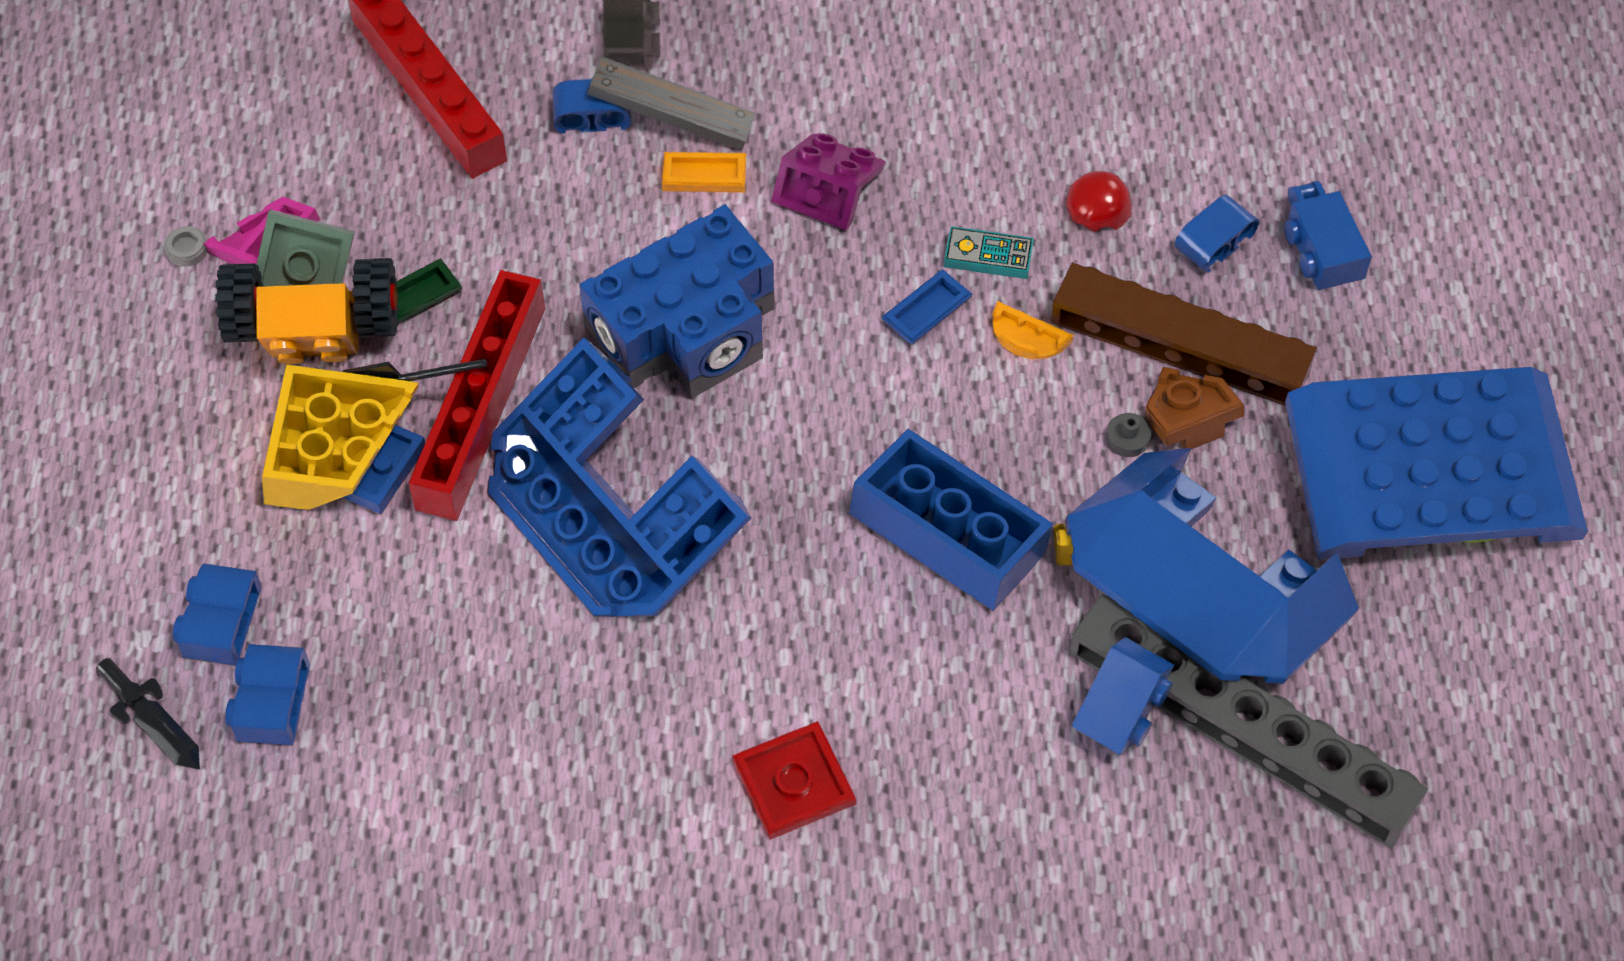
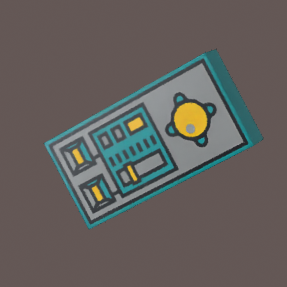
M951 226L944 267L1028 279L1034 238Z

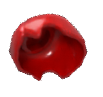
M1092 171L1081 176L1069 187L1066 208L1074 222L1083 225L1090 231L1098 232L1103 227H1112L1114 230H1117L1132 216V199L1128 188L1119 176L1106 171Z

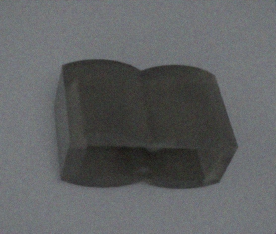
M603 0V54L605 58L638 70H653V57H661L660 33H652V25H660L659 1Z

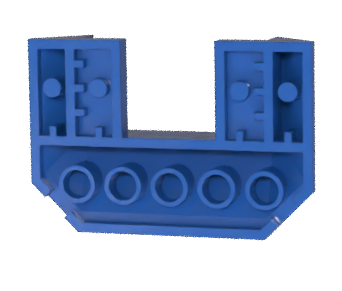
M583 337L493 431L491 450L495 451L494 475L489 476L488 494L594 616H657L749 522L751 516L741 497L727 490L709 469L693 455L636 513L628 507L587 459L644 399L629 384L632 379L590 341Z
M1191 448L1143 453L1067 515L1065 526L1067 535H1071L1073 553L1071 558L1074 571L1220 680L1239 681L1241 676L1245 675L1264 677L1265 683L1284 684L1359 609L1337 552L1317 570L1288 549L1259 576L1195 530L1192 526L1213 507L1217 497L1182 473Z

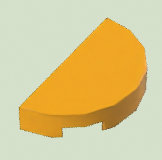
M999 301L996 303L992 316L994 335L1000 344L1014 355L1031 360L1046 359L1062 353L1073 342L1074 335Z

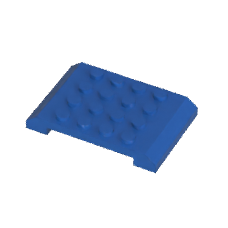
M1533 367L1324 381L1313 382L1288 392L1285 403L1318 560L1330 559L1336 552L1339 558L1362 557L1365 550L1369 548L1537 536L1539 543L1583 540L1588 533L1547 373Z

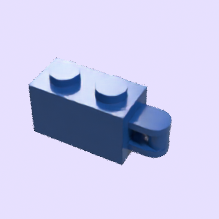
M1318 180L1300 186L1289 187L1288 200L1291 210L1288 220L1284 223V231L1290 245L1296 244L1301 254L1300 266L1303 275L1306 278L1313 279L1318 291L1365 279L1372 255L1341 192L1336 191L1326 194L1321 182Z

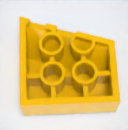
M286 364L262 474L264 504L311 510L353 494L419 388V382Z

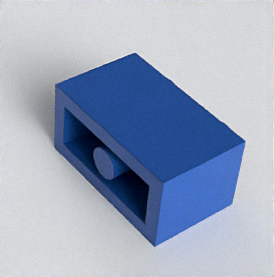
M1126 637L1111 646L1072 727L1119 755L1133 744L1139 747L1152 726V722L1147 720L1154 705L1160 707L1172 688L1173 682L1167 680L1174 665Z

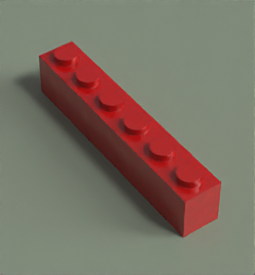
M348 0L352 21L471 179L507 162L503 132L401 0Z
M500 269L460 362L485 359L488 364L485 368L455 373L408 483L415 511L458 521L492 439L493 431L497 427L546 309L541 279Z

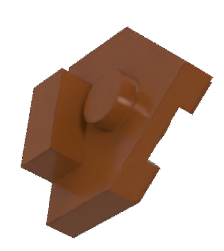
M1168 367L1162 368L1154 394L1150 396L1145 407L1146 421L1167 447L1180 441L1184 449H1193L1224 437L1225 424L1244 416V404L1223 378L1205 375L1203 379L1180 375V370Z

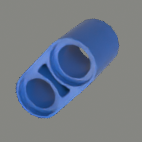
M592 79L562 81L556 84L552 91L553 126L561 134H566V130H580V133L607 131V128L620 127L621 130H625L631 123V110L588 95L587 92Z
M1225 194L1183 227L1176 237L1174 247L1205 272L1209 273L1211 265L1218 260L1223 262L1240 248L1237 245L1246 237L1251 239L1259 227L1260 220L1229 195Z

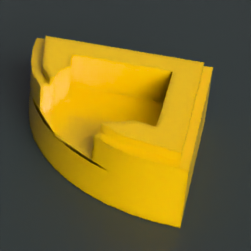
M1065 523L1055 524L1053 526L1056 564L1058 566L1073 565L1071 558L1073 553L1071 535H1067Z

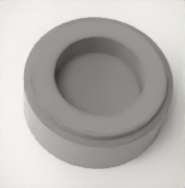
M184 226L177 228L169 233L164 242V249L169 261L177 266L189 267L196 265L208 253L206 246H204V243L207 241L201 230L195 227Z

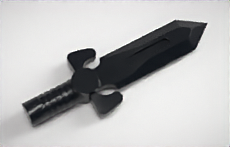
M111 658L102 660L96 667L97 672L122 698L110 708L111 715L118 721L127 724L131 720L129 714L126 713L127 707L132 708L135 711L133 719L175 765L200 770L199 746L157 701H150L144 696L150 694L157 700L163 697V691L157 680L151 678L138 685L132 682Z

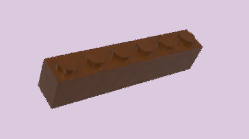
M1073 262L1053 301L1052 324L1202 377L1208 375L1223 378L1230 387L1286 406L1285 400L1288 392L1305 385L1317 347L1306 344L1298 338L1286 337L1271 332L1258 324L1246 323L1225 316L1215 309H1205L1185 302L1177 296L1165 295L1142 287L1137 282L1125 281L1102 273L1094 267H1085Z

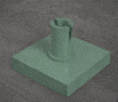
M270 210L267 215L257 260L259 271H261L262 275L261 283H263L264 287L342 284L355 231Z

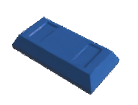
M941 269L883 315L882 320L912 345L970 299L972 293L944 269Z

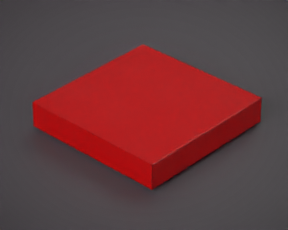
M819 721L732 755V761L769 840L857 804V799Z

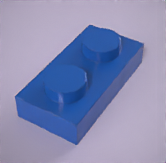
M395 425L353 494L343 498L382 514L420 457L426 443L425 438Z

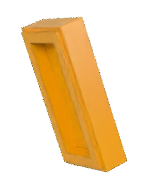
M664 152L662 191L745 193L746 153Z

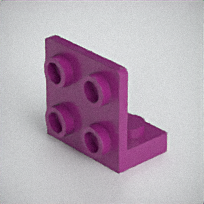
M824 133L811 134L782 156L771 202L847 230L854 220L862 188L883 171L886 161L875 157V154L868 149L861 147L850 148L842 145L831 135Z

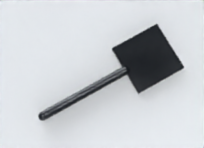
M485 359L400 374L388 361L347 369L342 372L404 381H417L485 368L488 363Z

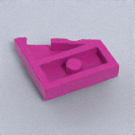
M282 196L265 206L261 212L249 215L237 222L239 231L219 242L213 236L204 243V246H206L208 253L228 263H256L257 265L267 215L270 210L314 221H319L320 218L315 208Z

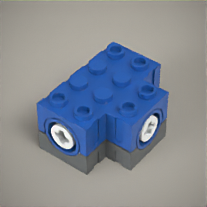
M726 204L713 210V213L706 217H700L678 229L675 234L669 237L665 236L643 248L635 256L627 257L603 270L602 274L594 278L591 277L579 284L585 331L601 352L632 379L629 384L633 388L643 384L644 380L649 377L657 376L668 369L675 380L678 379L683 385V390L690 399H693L763 359L762 316L775 309L774 262Z

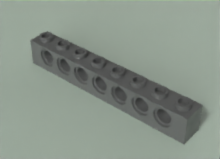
M1101 594L1073 632L1069 654L1099 671L1111 646L1126 637L1174 665L1173 668L1176 671L1170 672L1167 680L1173 682L1168 696L1158 708L1389 848H1394L1419 809L1428 790L1427 787L1420 784L1419 780L1412 773L1403 769H1395L1378 759L1377 755L1370 748L1361 744H1353L1341 737L1328 723L1322 720L1311 719L1296 710L1294 705L1286 698L1279 695H1271L1256 686L1248 676L1242 675L1239 681L1220 680L1116 601ZM1197 689H1209L1216 694V696H1203L1197 691ZM1237 713H1249L1256 718V720H1243L1237 715ZM1278 737H1289L1297 745H1285L1279 741ZM1319 762H1331L1338 768V770H1326L1319 764ZM1361 786L1373 787L1379 792L1380 796L1366 794L1361 789Z

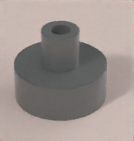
M1123 413L1115 416L1110 421L1106 441L1113 452L1123 457H1135L1144 453L1149 447L1151 427L1143 417L1134 413Z

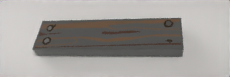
M602 56L587 92L590 96L741 151L744 148L755 112Z

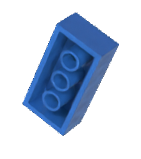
M909 428L854 481L849 514L992 611L1001 604L1046 553L1053 527L1052 522Z

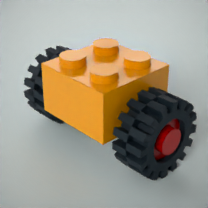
M356 259L353 266L354 275L352 277L354 288L351 292L345 283L264 287L263 283H261L262 275L258 264L220 265L219 270H217L218 280H216L215 285L217 289L215 302H217L218 306L216 315L219 317L218 328L221 330L220 336L225 343L259 341L271 357H278V362L283 364L304 362V356H321V360L325 362L346 361L347 354H358L359 337L396 336L398 292L396 289L397 278L395 277L396 271L393 259Z

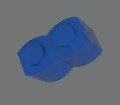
M203 563L197 576H191L186 590V599L189 604L184 615L177 616L173 627V640L177 642L183 658L236 666L262 588L256 571Z
M249 644L245 657L238 659L235 668V681L239 688L235 699H229L226 707V724L232 728L237 742L294 744L310 668L305 648Z

